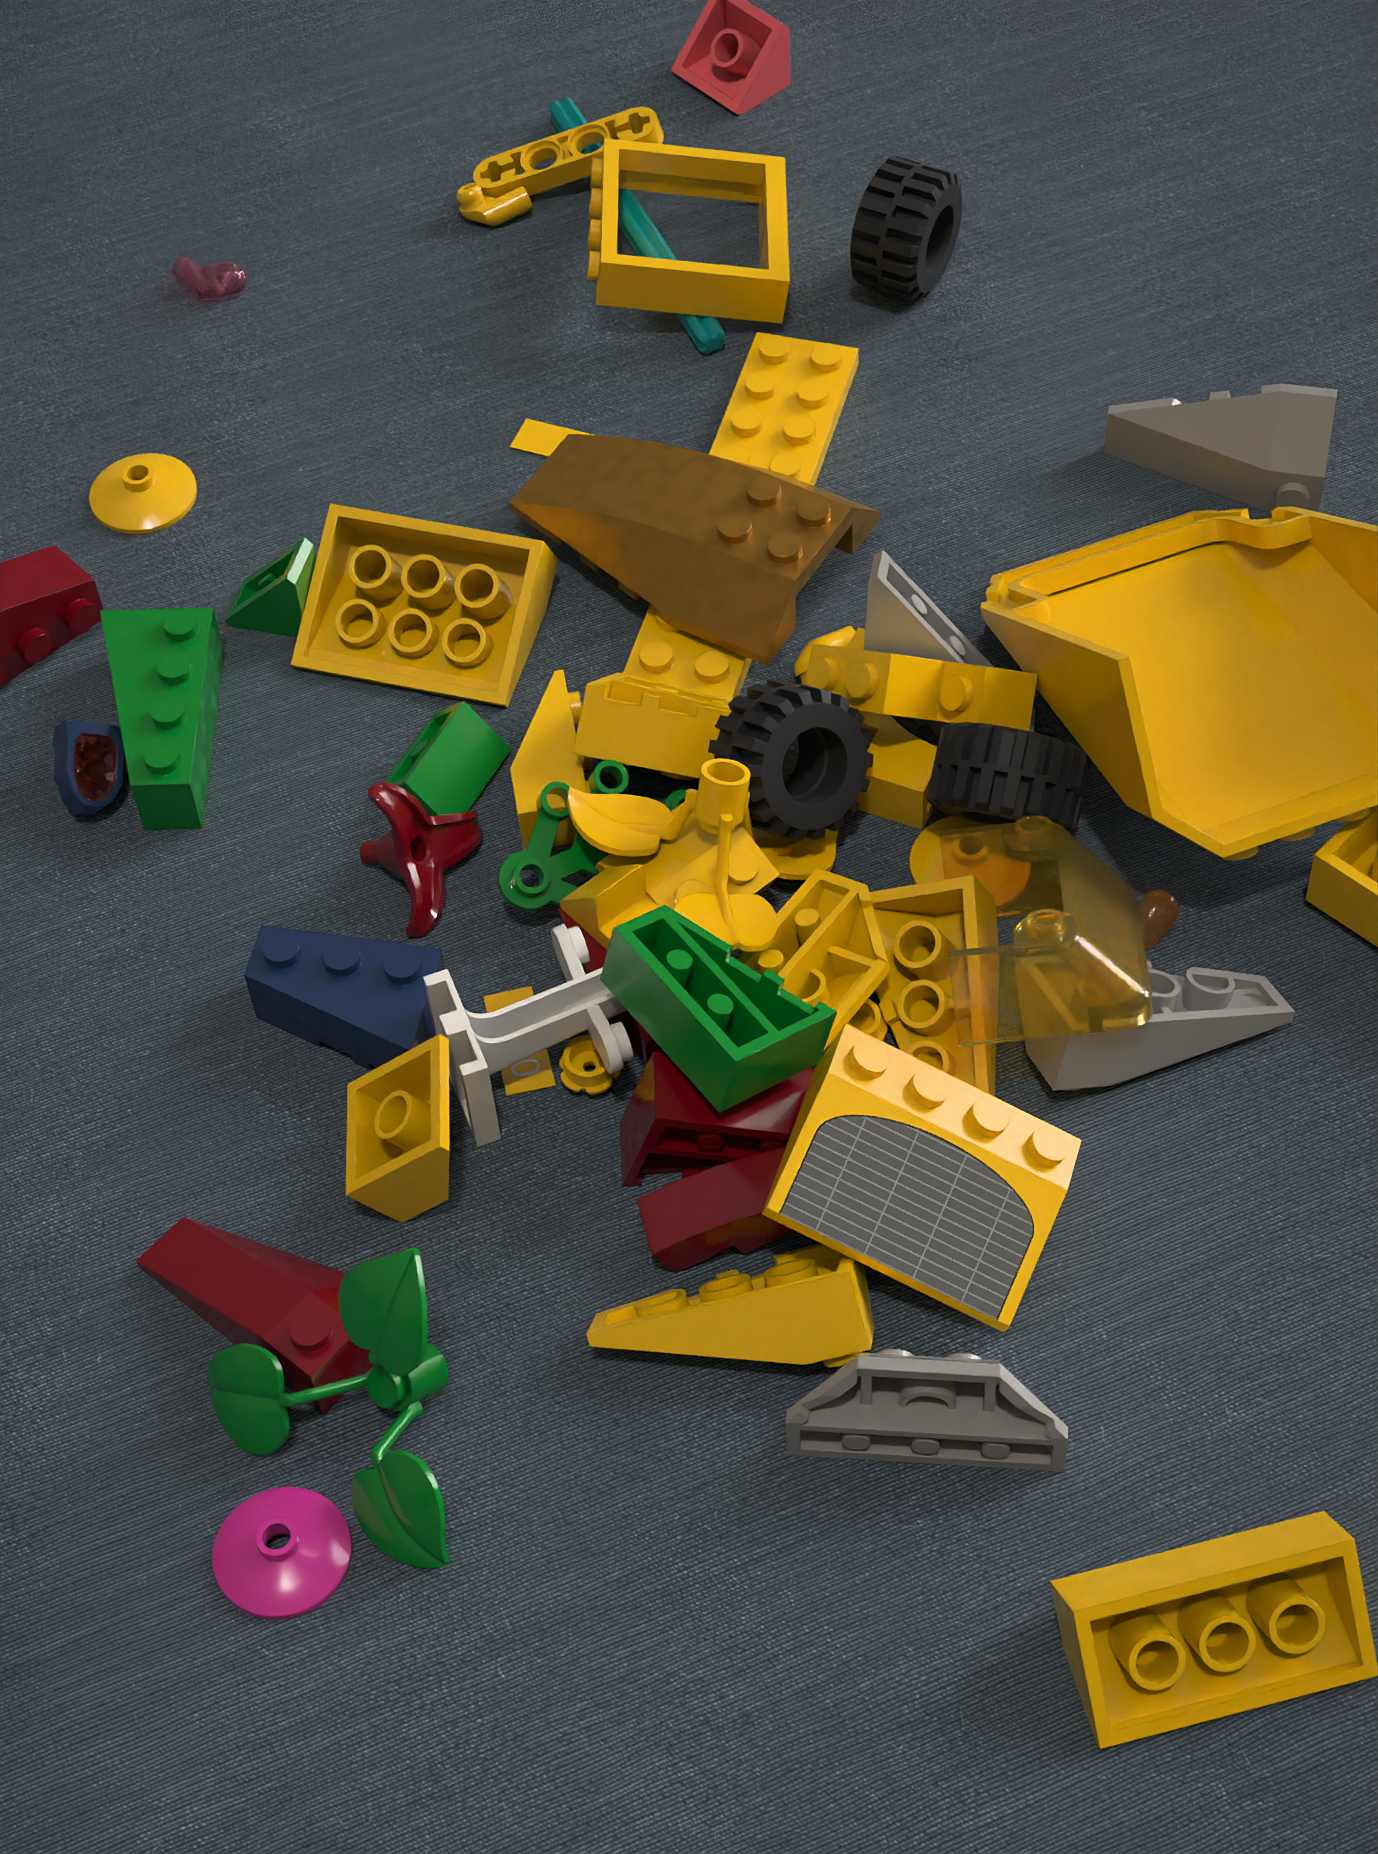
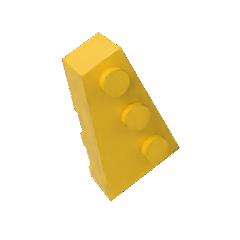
M619 672L587 683L572 754L603 760H614L626 766L659 770L665 776L692 781L694 778H700L703 763L714 759V754L708 753L710 739L717 741L720 730L714 726L720 715L728 717L731 713L728 706L731 700Z

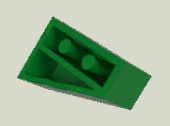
M663 905L613 928L600 980L720 1113L818 1064L837 1011L821 1001L815 1007L810 1006L782 988L785 981L784 978L769 969L762 975L731 956L733 949L731 945L667 905Z

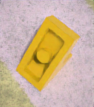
M640 864L607 867L560 900L561 909L607 951L614 927L659 907L646 895L644 868Z

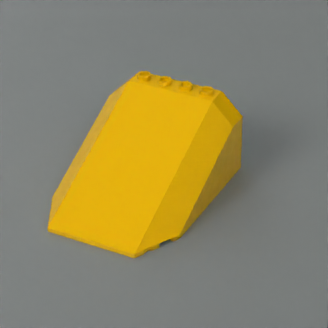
M1294 506L1277 507L1271 510L1272 518L1250 519L1248 508L1224 511H1192L992 575L989 582L990 586L985 592L987 601L982 602L980 606L983 620L1023 672L1038 674L1036 689L1124 803L1133 810L1190 842L1222 857V859L1232 861L1251 857L1259 852L1260 845L1277 839L1294 841L1309 837L1315 833V826L1333 820L1347 822L1364 818L1371 813V807L1378 805V526Z

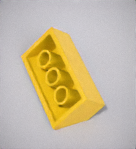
M1325 1511L1050 1581L1063 1649L1096 1744L1100 1749L1378 1676V1665L1355 1539Z

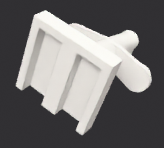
M561 924L551 929L555 952L567 982L494 1012L477 1014L467 1011L461 1003L448 969L423 977L435 1036L441 1034L449 1039V1078L477 1147L501 1139L490 1075L586 1029L609 1074L623 1069V1062L633 1058L632 1047L622 1022L610 1025L607 1019L627 1009L600 980L603 968L588 974L584 973L581 964L589 962L590 958L586 942L578 926L567 929L565 924Z

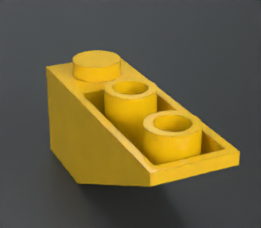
M563 670L554 671L510 767L523 851L526 850L538 816L536 808L537 797L546 785L552 782H562L576 790L586 793L591 792L589 780L585 781L583 771L593 769L592 757L572 754L576 738L575 727H578L582 709L579 691L568 693ZM556 794L547 795V803L552 809L557 811L565 810V802L562 797ZM570 815L559 823L553 846L574 842L577 829L573 825Z

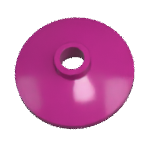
M273 1488L246 1499L224 1520L213 1545V1571L222 1593L239 1610L262 1619H291L318 1608L339 1589L351 1564L352 1539L343 1514L326 1497L304 1488ZM277 1536H290L289 1542L280 1549H270L266 1546L271 1539Z

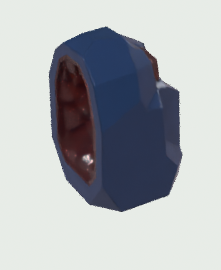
M85 720L64 721L57 725L54 730L52 743L54 749V782L58 784L63 803L73 815L91 817L109 806L123 785L124 746L121 729L111 724Z

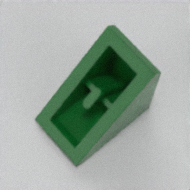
M303 538L244 579L224 621L234 628L297 638L316 563L314 544Z

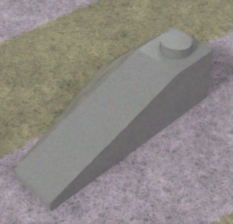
M1280 383L1262 386L1261 394L1231 397L1229 390L1211 392L1209 400L1182 404L1175 398H1165L1112 405L1108 409L1104 453L1262 511H1271L1277 507L1294 506L1319 512L1337 389Z
M1077 951L1017 954L1014 963L1026 1053L1053 1090L1076 1091L1081 1088L1112 1086L1291 1023L1295 1014L1292 1007L1269 980L1261 975L1191 967L1187 970L1186 976L1171 975L1152 969L1151 961L1130 959L1128 969L1094 965L1095 957L1093 953Z

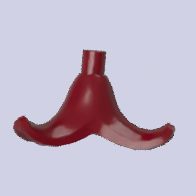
M380 782L368 789V797L386 816L392 826V830L383 835L378 841L364 842L360 848V858L366 865L382 864L388 871L405 880L411 896V914L405 933L411 938L423 937L433 929L439 920L444 906V870L471 853L481 842L483 830L478 824L477 819L479 815L476 811L429 816L422 804L411 793L392 783Z

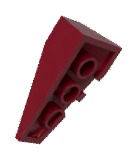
M185 1217L181 1218L136 1260L141 1270L233 1344H255L275 1355L283 1369L284 1385L294 1393L363 1375L374 1366L369 1361L370 1350L360 1348L350 1340L341 1320L339 1290L341 1282L347 1274L346 1272ZM345 1393L312 1401L308 1404L324 1415Z

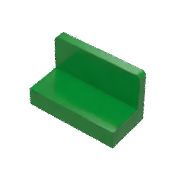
M462 701L431 716L384 782L392 783L411 793L430 816L468 812L510 752V747L465 701Z

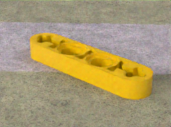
M635 107L493 155L477 165L473 172V180L482 188L483 195L497 198L520 186H523L528 195L531 196L590 176L592 158L602 159L604 138L662 144L664 133L654 110L648 107ZM603 143L601 148L592 153H581L585 147L591 144ZM547 159H556L551 166L541 170H534L538 163Z

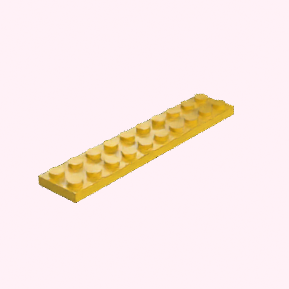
M757 332L709 454L783 473L815 486L859 364V348ZM650 604L623 674L732 701L736 695L739 696L752 659L669 625L655 615L654 606Z

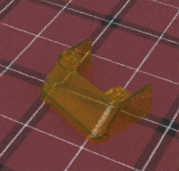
M1026 816L1014 823L939 831L945 879L974 875L995 897L996 917L1028 914L1013 929L1014 944L948 951L959 1047L1127 1030L1146 1023L1152 1017V990L1133 887L1065 828L1058 823L1052 822L1045 816Z

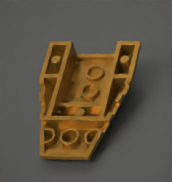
M568 434L509 502L512 512L559 546L567 543L580 553V561L591 569L597 571L601 568L617 579L620 590L634 600L642 597L653 605L655 615L669 625L766 666L769 665L795 631L796 596L833 548L853 555L880 520V511L783 473L657 442L583 434Z

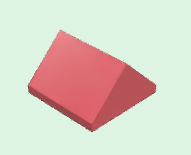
M708 0L671 71L741 116L791 85L789 27L747 0Z

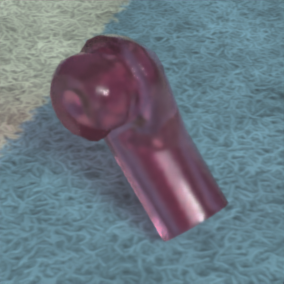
M183 256L178 258L172 266V275L197 297L207 301L221 299L232 293H240L247 284L245 270L241 266L233 265L230 262H219L201 267L190 257Z

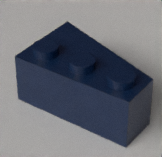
M261 925L244 976L256 1018L320 1048L324 1043L351 1055L355 1064L371 1070L373 1066L378 1068L435 1036L423 977L445 970V964L441 948Z

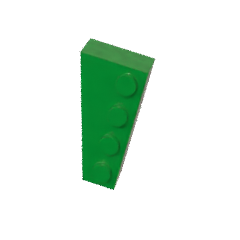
M213 607L100 610L129 781L144 830L202 829L225 656Z

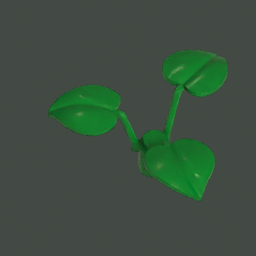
M410 1248L390 1256L358 1264L348 1271L340 1285L339 1310L344 1329L355 1345L370 1350L369 1361L374 1365L372 1371L295 1393H283L284 1375L277 1357L263 1347L243 1343L225 1348L212 1358L207 1369V1384L211 1388L210 1398L212 1405L227 1435L238 1447L255 1455L272 1453L286 1442L290 1423L285 1407H294L367 1387L371 1399L378 1406L400 1411L401 1414L370 1452L373 1467L357 1472L352 1479L351 1493L355 1515L369 1540L389 1557L414 1567L441 1568L451 1563L445 1544L446 1518L444 1503L437 1480L427 1464L414 1454L405 1450H395L387 1454L390 1447L413 1419L423 1415V1407L420 1401L443 1391L448 1382V1367L445 1358L434 1345L427 1343V1298L419 1248Z

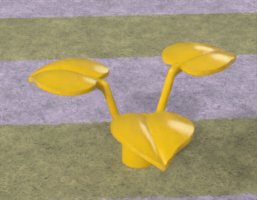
M717 758L703 763L698 790H686L685 802L675 818L673 813L663 803L647 797L628 794H590L572 787L568 791V809L573 825L588 843L610 854L620 856H647L654 854L659 848L660 839L673 840L677 837L693 810L699 819V825L702 829L709 833L719 834L716 894L705 892L687 894L676 903L674 910L733 947L732 950L740 948L746 952L762 951L773 943L778 930L776 911L763 897L752 893L728 895L730 837L736 825L740 824L779 872L778 878L807 880L816 868L830 872L836 856L839 829L836 831L826 829L825 837L816 840L805 837L803 841H798L753 828L748 809L750 797L748 789L751 773L745 765L731 759Z

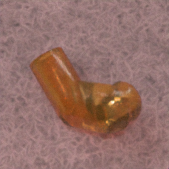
M1154 889L1144 895L1141 902L1128 917H1096L1095 947H1153L1176 922L1179 912L1177 900L1165 890Z

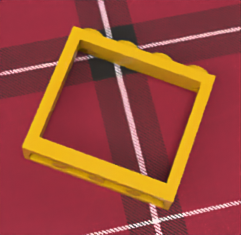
M604 138L602 159L592 158L590 179L587 279L596 280L595 305L782 324L790 284L785 157ZM618 188L758 203L760 269L617 254Z

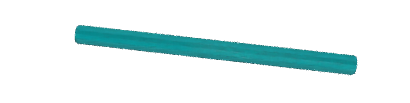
M564 97L559 102L554 100L550 104L549 109L552 112L550 119L559 133L587 124V121L572 99ZM591 144L585 147L581 153H592L601 148L602 144ZM618 188V225L638 256L677 260L633 191ZM676 313L699 351L709 355L712 351H720L724 347L725 341L723 337L725 332L715 317Z

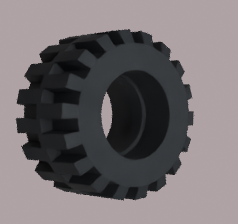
M898 156L888 158L879 167L862 196L852 229L850 266L853 279L858 284L916 302L921 301L922 298H925L932 291L948 265L960 228L962 188L958 175Z
M779 679L768 680L766 685L756 683L746 688L747 698L736 695L728 704L731 710L728 717L720 715L714 726L720 732L717 741L710 739L708 753L714 754V759H731L742 763L749 769L751 777L748 789L750 792L748 809L751 826L798 841H803L805 837L812 840L825 837L826 829L836 831L844 825L843 815L845 813L853 815L860 806L856 799L860 791L867 792L870 780L865 779L867 768L873 767L874 754L867 753L866 746L872 742L869 729L860 727L864 717L858 709L849 707L850 701L842 695L820 688ZM797 737L799 743L797 764L791 776L784 783L782 776L783 760L788 747Z
M955 723L941 728L926 800L944 813L970 821L1030 833L1047 835L1065 834L1077 829L1091 759L1079 747L1043 734L992 724Z

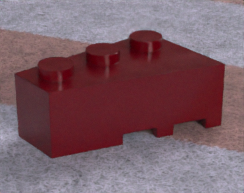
M55 545L0 563V687L34 664L42 661L78 635L88 631L102 620L100 610H103L95 580Z
M653 1052L620 1120L622 1187L642 1186V1175L682 1173L683 1179L724 1163L786 1147L814 1071L806 1069L719 1113L666 1053Z

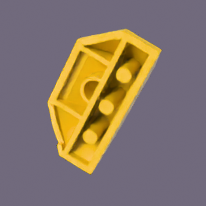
M816 868L777 913L778 930L773 943L762 951H744L737 960L761 975L769 969L785 979L782 988L810 1006L815 1007L821 1001L837 1011L824 1048L825 1050L838 1035L845 1023L847 1024L891 970L868 885Z

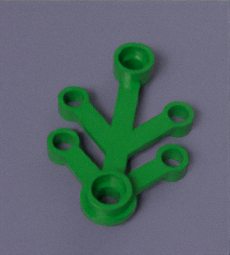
M605 760L599 763L589 777L590 794H621L629 781L626 768L614 760ZM607 772L614 775L618 783L617 788L610 789L605 787L600 781V773ZM552 782L544 787L536 800L538 816L526 850L511 854L499 869L497 877L499 891L507 903L519 910L535 911L548 903L561 907L560 900L579 888L563 881V879L579 872L596 876L599 874L595 867L596 864L610 854L592 846L577 831L572 848L550 857L559 823L570 815L567 801L570 786L565 783ZM681 789L671 793L663 804L672 811L678 807V804L685 802L686 790L688 789ZM556 794L562 797L565 802V810L557 811L552 809L547 803V795ZM523 870L534 872L539 879V886L531 888L524 885L520 879V872Z

